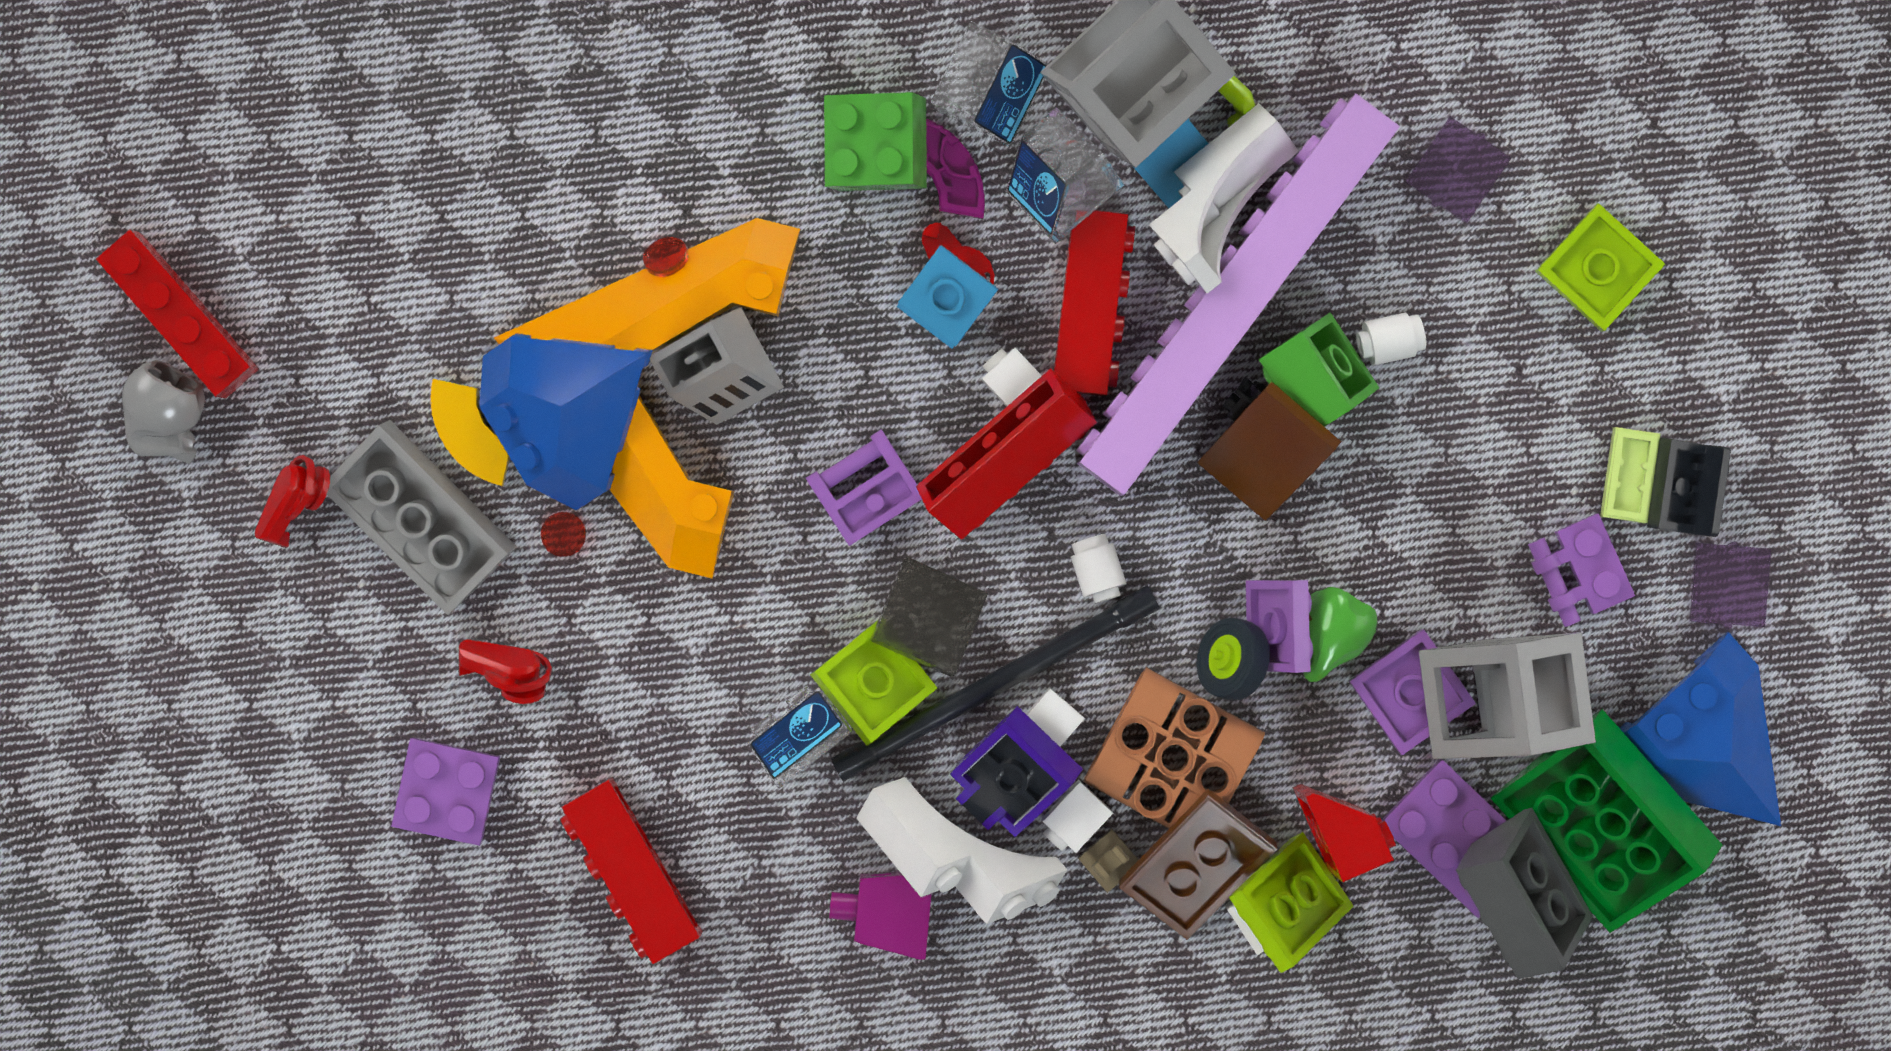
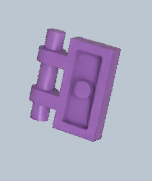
M1595 513L1555 531L1562 547L1559 550L1551 553L1544 537L1528 544L1535 559L1531 562L1536 575H1542L1551 595L1548 602L1553 612L1558 611L1564 627L1581 620L1574 605L1578 601L1585 599L1590 613L1596 614L1635 596L1599 513ZM1566 562L1569 563L1578 583L1577 586L1567 589L1558 569V566Z

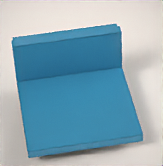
M1189 118L1136 168L1134 167L1168 208L1172 207L1182 198L1178 191L1184 187L1174 171L1209 144L1189 121Z
M940 245L898 301L896 307L953 349L963 339L965 333L999 289Z

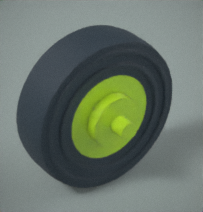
M1225 618L1211 626L1204 635L1197 653V674L1204 689L1216 697L1227 700H1241L1253 694L1264 680L1269 666L1270 650L1266 635L1254 623L1239 618Z

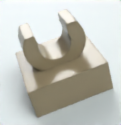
M1112 828L1077 857L1107 893L1119 884V880L1139 860Z

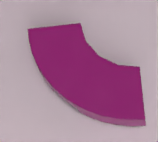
M926 119L927 174L932 178L939 194V212L984 219L985 194L976 163L955 135L934 121Z

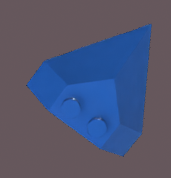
M515 334L483 356L479 407L527 486L574 510L582 508L611 489L615 476L611 472L617 453L623 449L641 388L637 387L642 369L649 364L653 350L637 348L631 351L615 349V345L558 338L541 340L533 339L531 335Z
M1726 632L1694 661L1697 665L1695 669L1633 724L1625 722L1620 729L1685 802L1781 826L1759 666L1729 632Z

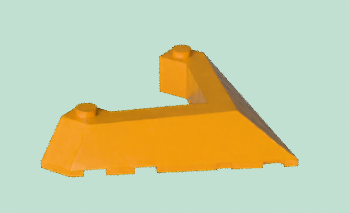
M755 218L498 335L494 339L498 344H501L512 335L525 334L531 335L533 339L551 340L558 338L615 345V349L631 351L637 348L653 350L652 354L734 306L779 317L800 229ZM639 395L623 449L617 453L611 472L615 476L609 490L668 568L713 579L735 491L692 481Z

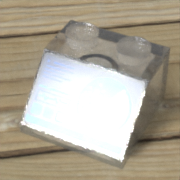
M970 20L930 102V108L1011 148L1045 80L1040 72L1048 64L1012 40Z
M1056 107L1021 137L1006 193L1056 244L1125 184L1103 152Z
M805 685L785 701L790 707L787 712L778 719L770 713L750 729L755 737L747 744L778 789L782 788L847 737L853 730L819 686L811 691Z

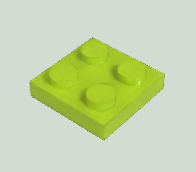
M1598 203L1535 272L1596 328L1603 332L1663 268L1665 263Z
M882 618L874 622L810 674L866 746L876 740L937 689V686Z

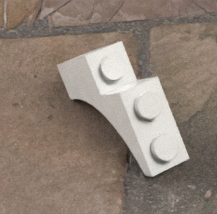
M1259 103L1174 171L1184 185L1178 191L1182 198L1149 224L1159 238L1153 245L1170 266H1173L1187 285L1196 281L1207 294L1222 282L1220 275L1222 249L1239 212L1256 190L1276 170L1299 152L1279 122Z
M906 777L873 788L856 818L920 897L939 890L944 893L956 887L986 924L1004 917L1010 920L1019 915L1024 909L1036 904L1039 907L1048 904L1057 896L1059 892L1057 886L1067 872V869L1057 857H1038L1014 853L970 835L936 811Z

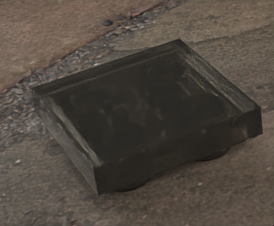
M905 557L870 641L953 677L957 673L988 593L914 559Z

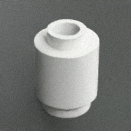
M1401 313L1365 321L1362 323V331L1356 333L1359 354L1362 359L1368 358L1372 366L1415 357L1417 351L1426 349L1425 331L1419 315L1408 316L1407 313Z
M1106 534L1090 537L1072 544L1075 555L1071 556V560L1083 598L1093 596L1096 604L1121 596L1119 587L1126 585V580L1114 543L1109 544Z

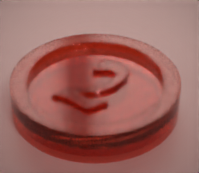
M665 237L648 246L643 255V262L650 274L665 277L681 270L688 261L689 253L681 239Z
M558 512L546 519L541 529V540L544 547L555 556H572L582 549L586 541L587 532L583 521L575 514L569 512Z

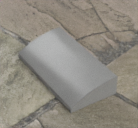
M391 420L378 425L330 476L327 495L447 615L451 614L517 548Z

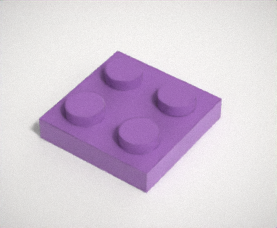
M1246 580L1247 621L1257 625L1266 635L1270 650L1267 670L1269 672H1311L1310 659L1313 654V644L1309 631V613L1312 607V599L1308 591V580Z
M1424 629L1416 632L1348 680L1400 755H1404L1430 736L1419 650L1437 647ZM1441 667L1447 721L1449 723L1476 703L1451 667Z
M414 737L410 738L391 827L480 846L483 841L501 756Z

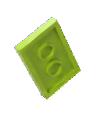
M1304 832L1289 839L1229 896L1239 916L1247 923L1262 945L1265 954L1273 961L1280 973L1294 967L1354 907Z

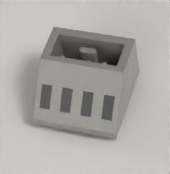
M741 307L704 324L650 357V362L669 397L716 425L784 388Z

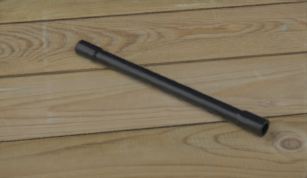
M1146 585L1115 602L1104 612L891 727L871 744L866 746L861 741L831 758V761L844 782L874 766L885 756L1110 633L1132 625L1159 610L1160 607L1150 588Z

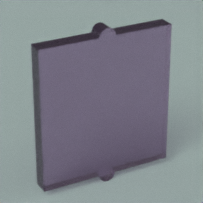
M1450 116L1405 183L1429 198L1432 207L1440 206L1467 224L1511 160V157L1487 142L1484 133L1476 134Z
M1731 541L1728 545L1695 543L1689 621L1722 624V627L1725 629H1730L1732 625L1765 627L1771 549L1739 546L1736 541Z

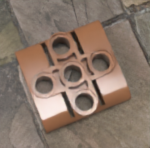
M1146 667L1095 756L1083 782L1169 829L1206 791L1202 785V776L1210 767H1220L1224 770L1226 775L1224 785L1212 792L1226 803L1230 802L1259 749L1265 732ZM1179 693L1184 694L1180 702L1178 703L1177 707L1175 708L1166 727L1163 728L1162 725L1166 720L1169 712L1171 711ZM1193 705H1201L1208 712L1207 723L1197 730L1187 728L1184 723L1185 711ZM1221 716H1224L1225 719L1223 720L1219 729L1217 730L1207 751H1205L1204 748L1207 745L1210 737L1212 736ZM1131 723L1142 724L1147 731L1146 740L1139 747H1128L1122 741L1123 730ZM1171 745L1182 746L1186 751L1185 763L1178 769L1166 768L1162 763L1163 751ZM1141 763L1144 764V767L1141 770L1137 780L1135 781L1128 797H1123L1130 783L1132 782L1135 774L1137 773ZM1149 785L1162 787L1165 794L1163 803L1154 809L1146 808L1140 802L1141 791ZM1186 787L1169 821L1165 820L1182 788Z

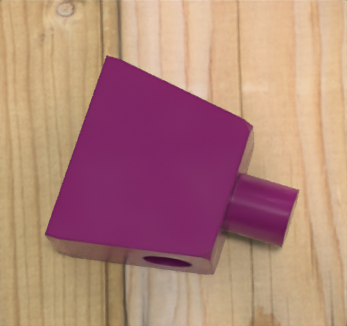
M900 871L861 874L859 894L831 893L829 919L856 921L854 942L911 958L925 960L932 893L920 897Z

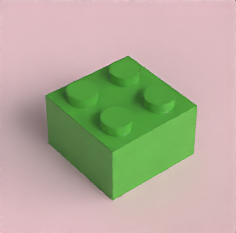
M913 92L824 95L825 187L838 191L927 189L925 97Z
M1331 312L1259 359L1268 384L1272 381L1324 427L1352 410L1380 388Z

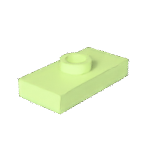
M1613 427L1600 517L1648 523L1661 434Z

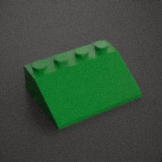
M1601 709L1592 715L1596 743L1543 753L1494 793L1491 800L1508 819L1524 809L1533 808L1589 910L1607 931L1611 933L1705 873L1723 845L1607 713Z

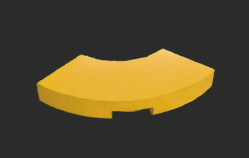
M432 379V416L439 437L446 449L470 473L490 483L504 486L510 457L495 432L484 422L478 406L479 389Z

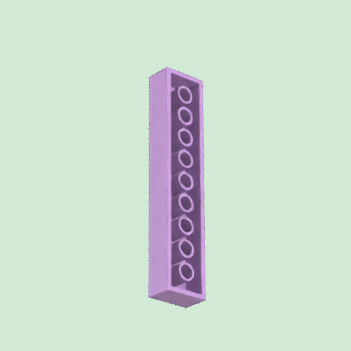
M1355 94L1348 102L1340 98L1319 124L1326 131L1320 139L1312 135L1292 160L1299 167L1293 175L1285 171L1265 196L1272 203L1265 212L1257 208L1238 232V234L1245 238L1237 249L1230 245L1221 255L1220 275L1222 282L1208 294L1200 285L1196 288L1184 305L1190 310L1189 314L1183 322L1175 318L1157 341L1163 346L1162 350L1155 359L1148 354L1131 375L1130 379L1136 385L1128 395L1122 391L1116 395L1103 413L1109 421L1100 432L1095 428L1091 429L1075 450L1082 455L1076 464L1119 496L1125 495L1400 126L1358 94Z

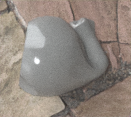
M158 360L142 364L129 375L123 386L122 406L126 439L129 447L135 454L139 456H171L188 464L194 460L197 453L193 445L195 437L189 429L199 422L204 409L205 396L202 384L173 366Z

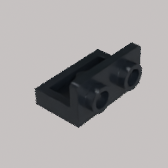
M1660 438L1647 528L1717 537L1723 515L1722 509L1729 473L1731 449L1724 446Z

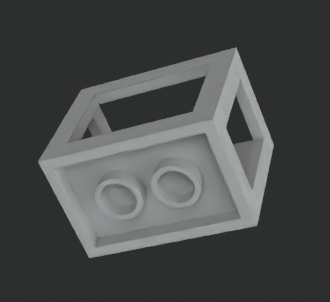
M1116 0L1040 72L1108 151L1135 168L1236 74L1175 0Z
M1582 632L1483 639L1419 650L1433 759L1531 756L1596 743ZM1472 665L1473 672L1475 673L1482 731L1450 737L1441 667Z

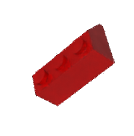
M1303 784L1292 787L1326 866L1340 881L1345 882L1394 860L1389 849L1395 847L1396 843L1385 820L1382 821L1374 813L1370 814L1359 806Z

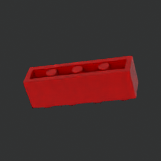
M1074 208L1072 212L1054 372L1079 394L1107 396L1108 387H1117L1119 361L1111 360L1113 342L1122 343L1125 316L1117 315L1118 298H1127L1130 271L1122 270L1124 252L1132 253L1135 237V226L1127 225L1128 214Z
M129 229L96 258L98 263L215 397L226 399L259 370L257 365L142 233Z
M1050 368L923 479L916 488L927 511L962 540L975 528L980 527L1007 500L1016 496L1020 489L1038 473L1048 468L1075 441L1084 437L1097 421L1084 398Z
M613 777L561 807L565 815L560 820L565 831L572 841L580 839L588 853L583 857L585 865L596 881L603 878L611 892L606 896V900L615 916L619 920L625 917L631 926L633 933L628 935L641 959L648 956L651 963L655 964L700 938L703 933Z

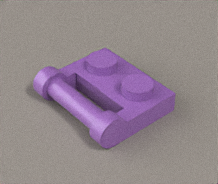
M882 429L870 436L872 441L821 474L815 471L806 477L807 482L849 546L922 500L916 488L917 483ZM880 456L884 457L889 465L888 468L840 499L836 500L829 489Z

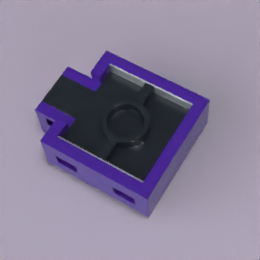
M1016 706L960 760L950 775L963 787L956 800L987 830L1000 820L999 822L1016 837L1074 783L1083 769L1027 714Z

